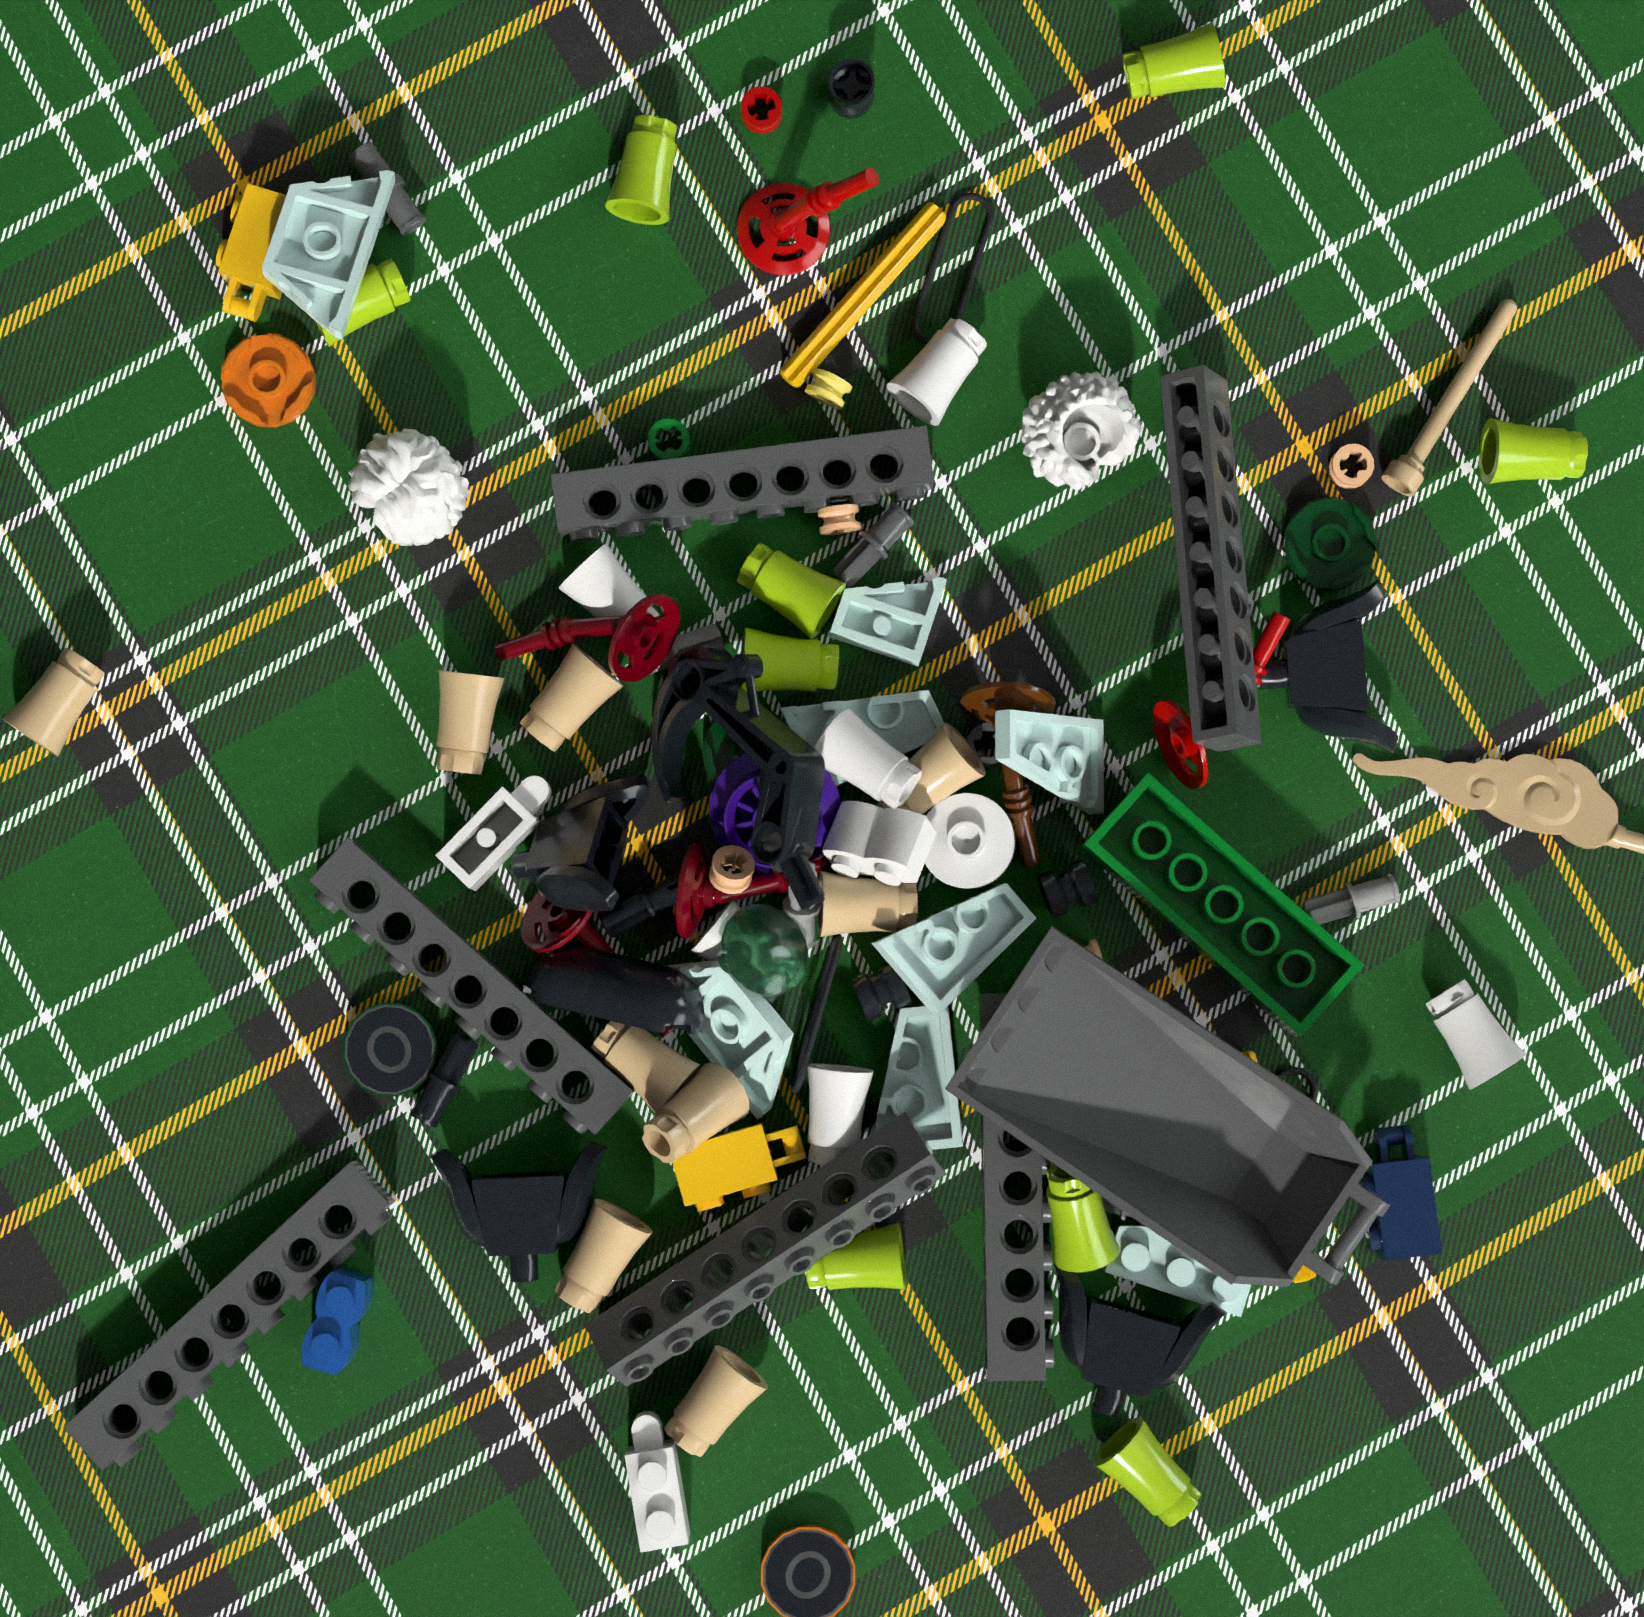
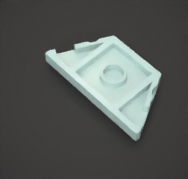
M379 171V177L351 181L350 176L331 178L325 183L311 181L291 184L262 265L263 276L331 335L341 340L343 339L395 184V172Z
M733 958L666 965L681 971L689 977L702 997L704 1005L702 1033L688 1035L711 1063H717L726 1067L740 1080L749 1098V1110L758 1120L773 1106L794 1033Z

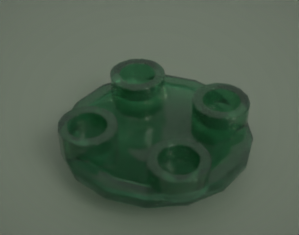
M751 904L736 911L725 924L721 939L722 949L718 952L717 956L718 963L723 971L732 974L746 989L761 994L767 999H775L785 992L794 989L805 976L809 961L807 942L798 924L784 911L770 905Z

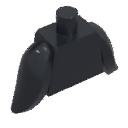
M1378 578L1358 592L1326 602L1303 613L1292 624L1290 636L1283 642L1284 660L1267 662L1265 669L1268 672L1266 676L1260 675L1262 683L1258 685L1259 690L1286 688L1288 708L1295 709L1300 721L1313 731L1336 738L1374 744L1394 754L1398 735L1385 723L1365 714L1369 710L1362 622L1360 619L1376 609L1386 596L1383 585Z
M643 774L632 775L586 789L573 796L557 815L543 819L537 826L530 850L515 853L512 857V868L516 877L522 881L531 879L537 886L540 895L557 907L584 912L613 910L620 896L613 887V883L629 831L627 824L640 812L647 801L650 792L647 776Z
M590 1142L578 1153L568 1176L567 1170L485 1173L476 1174L472 1178L464 1163L450 1150L445 1148L429 1156L442 1177L452 1211L462 1233L473 1244L485 1247L488 1256H509L511 1282H531L539 1280L538 1254L555 1253L559 1244L573 1239L582 1228L588 1213L598 1165L608 1147Z
M1054 1264L1059 1281V1336L1061 1348L1068 1362L1079 1369L1083 1380L1098 1384L1092 1409L1107 1416L1119 1417L1126 1393L1147 1398L1152 1390L1164 1389L1175 1382L1188 1368L1211 1329L1227 1313L1214 1302H1208L1190 1312L1178 1324L1176 1319L1092 1295L1087 1297L1080 1273L1064 1271Z

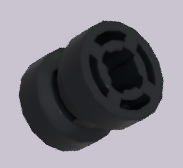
M848 59L836 64L831 70L828 79L829 104L833 111L841 117L848 119L859 118L872 107L875 89L874 74L871 68L860 60Z
M1083 859L1069 863L1066 869L1061 871L1059 875L1052 870L1037 875L1044 902L1052 919L1067 914L1069 905H1079L1084 908L1098 903L1091 876Z
M888 962L880 965L878 969L879 976L875 977L874 973L870 975L860 973L850 978L868 1022L881 1017L883 1011L888 1009L887 1004L890 1002L893 1007L898 1009L912 1004L904 981Z

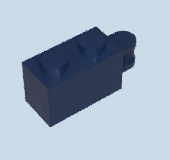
M1408 1124L1374 1128L1373 1136L1377 1161L1372 1162L1359 1183L1380 1195L1391 1205L1383 1217L1379 1215L1376 1217L1365 1233L1368 1249L1375 1250L1376 1257L1384 1261L1442 1254L1429 1157L1415 1156L1412 1133ZM1401 1145L1402 1157L1389 1159L1387 1146Z

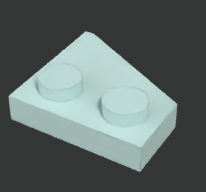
M937 577L932 578L931 582L904 585V582L888 583L876 589L869 588L868 586L844 589L829 637L918 667L947 579Z

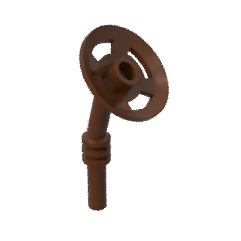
M989 682L975 685L965 690L960 697V707L966 714L980 721L992 723L994 730L995 711L1019 710L1036 712V708L1030 702L1042 709L1038 713L1053 714L1055 710V699L1049 692L1033 685L1018 682ZM994 698L993 703L989 704L985 701ZM1001 763L1005 785L1001 790V794L1005 798L1003 800L1004 806L1007 808L1005 812L1013 821L1022 864L1025 867L1035 866L1041 862L1031 819L1034 806L1030 803L1032 801V797L1028 793L1030 788L1027 783H1023V776Z

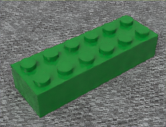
M1146 773L1138 780L1080 845V848L1292 1037H1301L1364 966L1360 960L1149 773Z

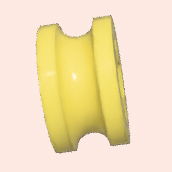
M818 368L815 369L812 374L815 382L807 384L805 392L827 406L842 409L845 404L842 396L845 393L850 394L852 386L831 372Z

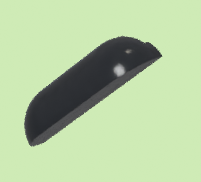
M566 943L555 950L540 953L533 960L525 974L522 991L524 993H535L534 1001L650 1031L664 1033L665 1026L685 1030L688 1034L702 1033L704 1024L702 997L690 978L675 968L588 946Z

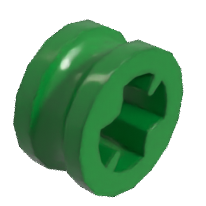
M665 418L657 421L651 427L648 433V445L651 454L656 460L686 457L690 450V436L687 428L681 422ZM673 431H676L681 435L677 437L678 444H681L679 449L675 450L669 447L665 452L658 449L661 446L660 439H657L660 433L663 432L666 435H670Z

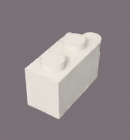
M529 776L512 793L502 786L435 856L469 889L477 891L537 829L540 821L535 815L550 800L552 793L550 785L540 776Z
M643 1411L636 1416L632 1424L631 1432L634 1446L628 1447L624 1455L640 1553L687 1545L691 1535L676 1442L673 1439H664L662 1421L658 1414L653 1411Z

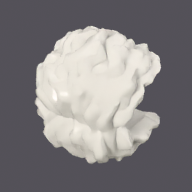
M1097 371L1093 373L1086 372L1082 375L1074 372L1070 377L1062 375L1057 383L1050 382L1046 388V393L1042 392L1039 396L1034 395L1029 400V407L1023 411L1021 435L1022 443L1025 445L1023 454L1031 458L1030 464L1033 468V475L1036 478L1045 476L1050 483L1057 487L1067 484L1075 490H1080L1083 484L1090 486L1094 481L1098 480L1100 465L1116 466L1123 461L1125 455H1131L1134 452L1140 435L1141 422L1135 418L1133 413L1134 404L1130 403L1125 388L1123 386L1118 387L1117 382L1113 383L1101 377V374Z
M404 428L401 432L396 431L393 434H374V440L366 445V449H361L357 457L358 465L349 471L351 479L348 488L352 491V501L363 508H375L373 516L375 525L387 539L391 540L392 544L402 546L413 544L416 546L431 543L434 538L441 539L445 534H452V526H456L463 517L461 511L465 510L466 498L471 492L468 489L469 482L467 478L460 475L463 468L461 463L449 456V450L440 445L434 436L420 434L417 430Z

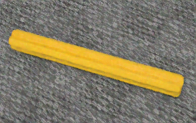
M931 202L925 204L780 369V375L786 382L795 388L800 387L945 223L946 215L938 206Z

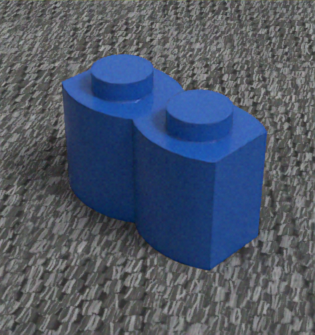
M339 1267L324 1279L316 1298L317 1319L307 1330L302 1343L301 1360L303 1366L336 1375L352 1361L360 1340L358 1322L368 1312L374 1295L372 1276Z

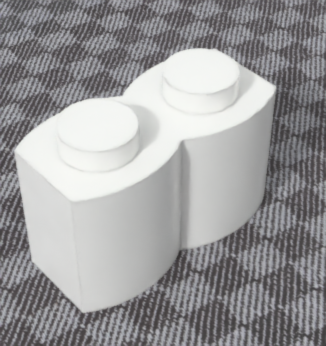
M842 801L822 852L831 863L832 869L842 876L857 878L858 875H874L876 879L885 884L899 886L901 882L916 883L918 881L937 832L927 816L917 812L899 808L883 809L859 801Z

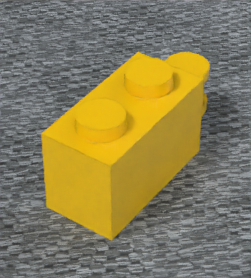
M247 183L243 196L238 195L235 198L230 214V221L234 224L229 239L221 241L216 254V266L219 267L218 272L228 283L223 300V312L256 322L261 314L266 296L277 299L281 298L282 292L263 276L262 265L286 195ZM242 288L253 291L251 300L239 297Z
M761 1122L710 1137L691 1153L684 1154L672 1163L685 1207L696 1204L697 1211L700 1212L724 1205L723 1196L730 1193L742 1191L743 1198H749L771 1191L769 1182L778 1180L775 1167L805 1159L807 1156L798 1125L766 1134ZM781 1138L786 1156L773 1159L768 1142Z

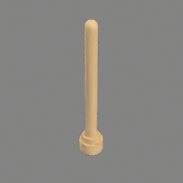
M1505 299L1500 302L1407 454L1400 455L1398 460H1392L1381 478L1390 488L1410 497L1414 496L1424 480L1422 475L1425 470L1422 465L1515 315L1517 305L1513 300Z

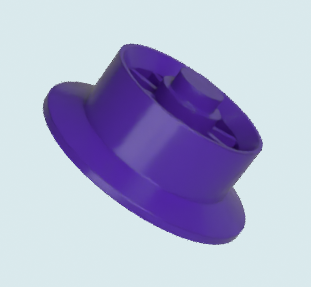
M744 753L734 759L723 770L715 783L710 800V820L713 832L721 847L734 845L746 849L754 858V872L766 874L772 868L771 865L759 862L751 848V836L760 800L756 777L761 776L760 767ZM827 770L824 773L816 844L813 854L822 851L841 805L838 788Z

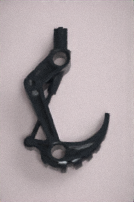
M698 645V649L677 653L669 662L668 674L661 676L656 691L658 698L657 701L653 702L652 708L653 721L650 733L652 758L658 785L665 802H682L688 798L681 773L683 748L690 730L706 712L760 767L761 776L756 777L760 800L751 836V848L754 856L759 862L771 865L774 872H783L801 910H806L812 905L820 904L825 900V893L808 859L813 854L816 844L825 773V762L822 755L758 702L755 678L761 677L764 669L760 656L757 654H737L732 657L727 650L717 645ZM745 682H746L747 693H746L743 689L740 688V686H741L742 684H744Z

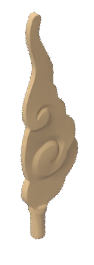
M1360 753L1355 754L1352 758L1355 765L1368 773L1417 779L1451 804L1470 810H1486L1496 818L1519 829L1540 834L1561 835L1566 841L1583 849H1596L1607 845L1617 849L1622 847L1644 854V834L1627 830L1625 826L1619 825L1618 809L1615 801L1601 788L1597 778L1587 767L1571 759L1558 758L1549 760L1538 755L1522 754L1507 762L1489 758L1471 764L1467 762L1446 763L1426 757L1380 762L1369 759Z

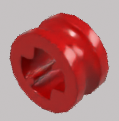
M758 86L750 89L743 96L741 101V118L744 125L750 131L757 134H766L779 126L782 119V102L779 95L773 89ZM765 100L766 107H769L771 104L773 105L774 109L768 111V119L758 120L757 113L753 116L749 114V111L755 109L756 101Z

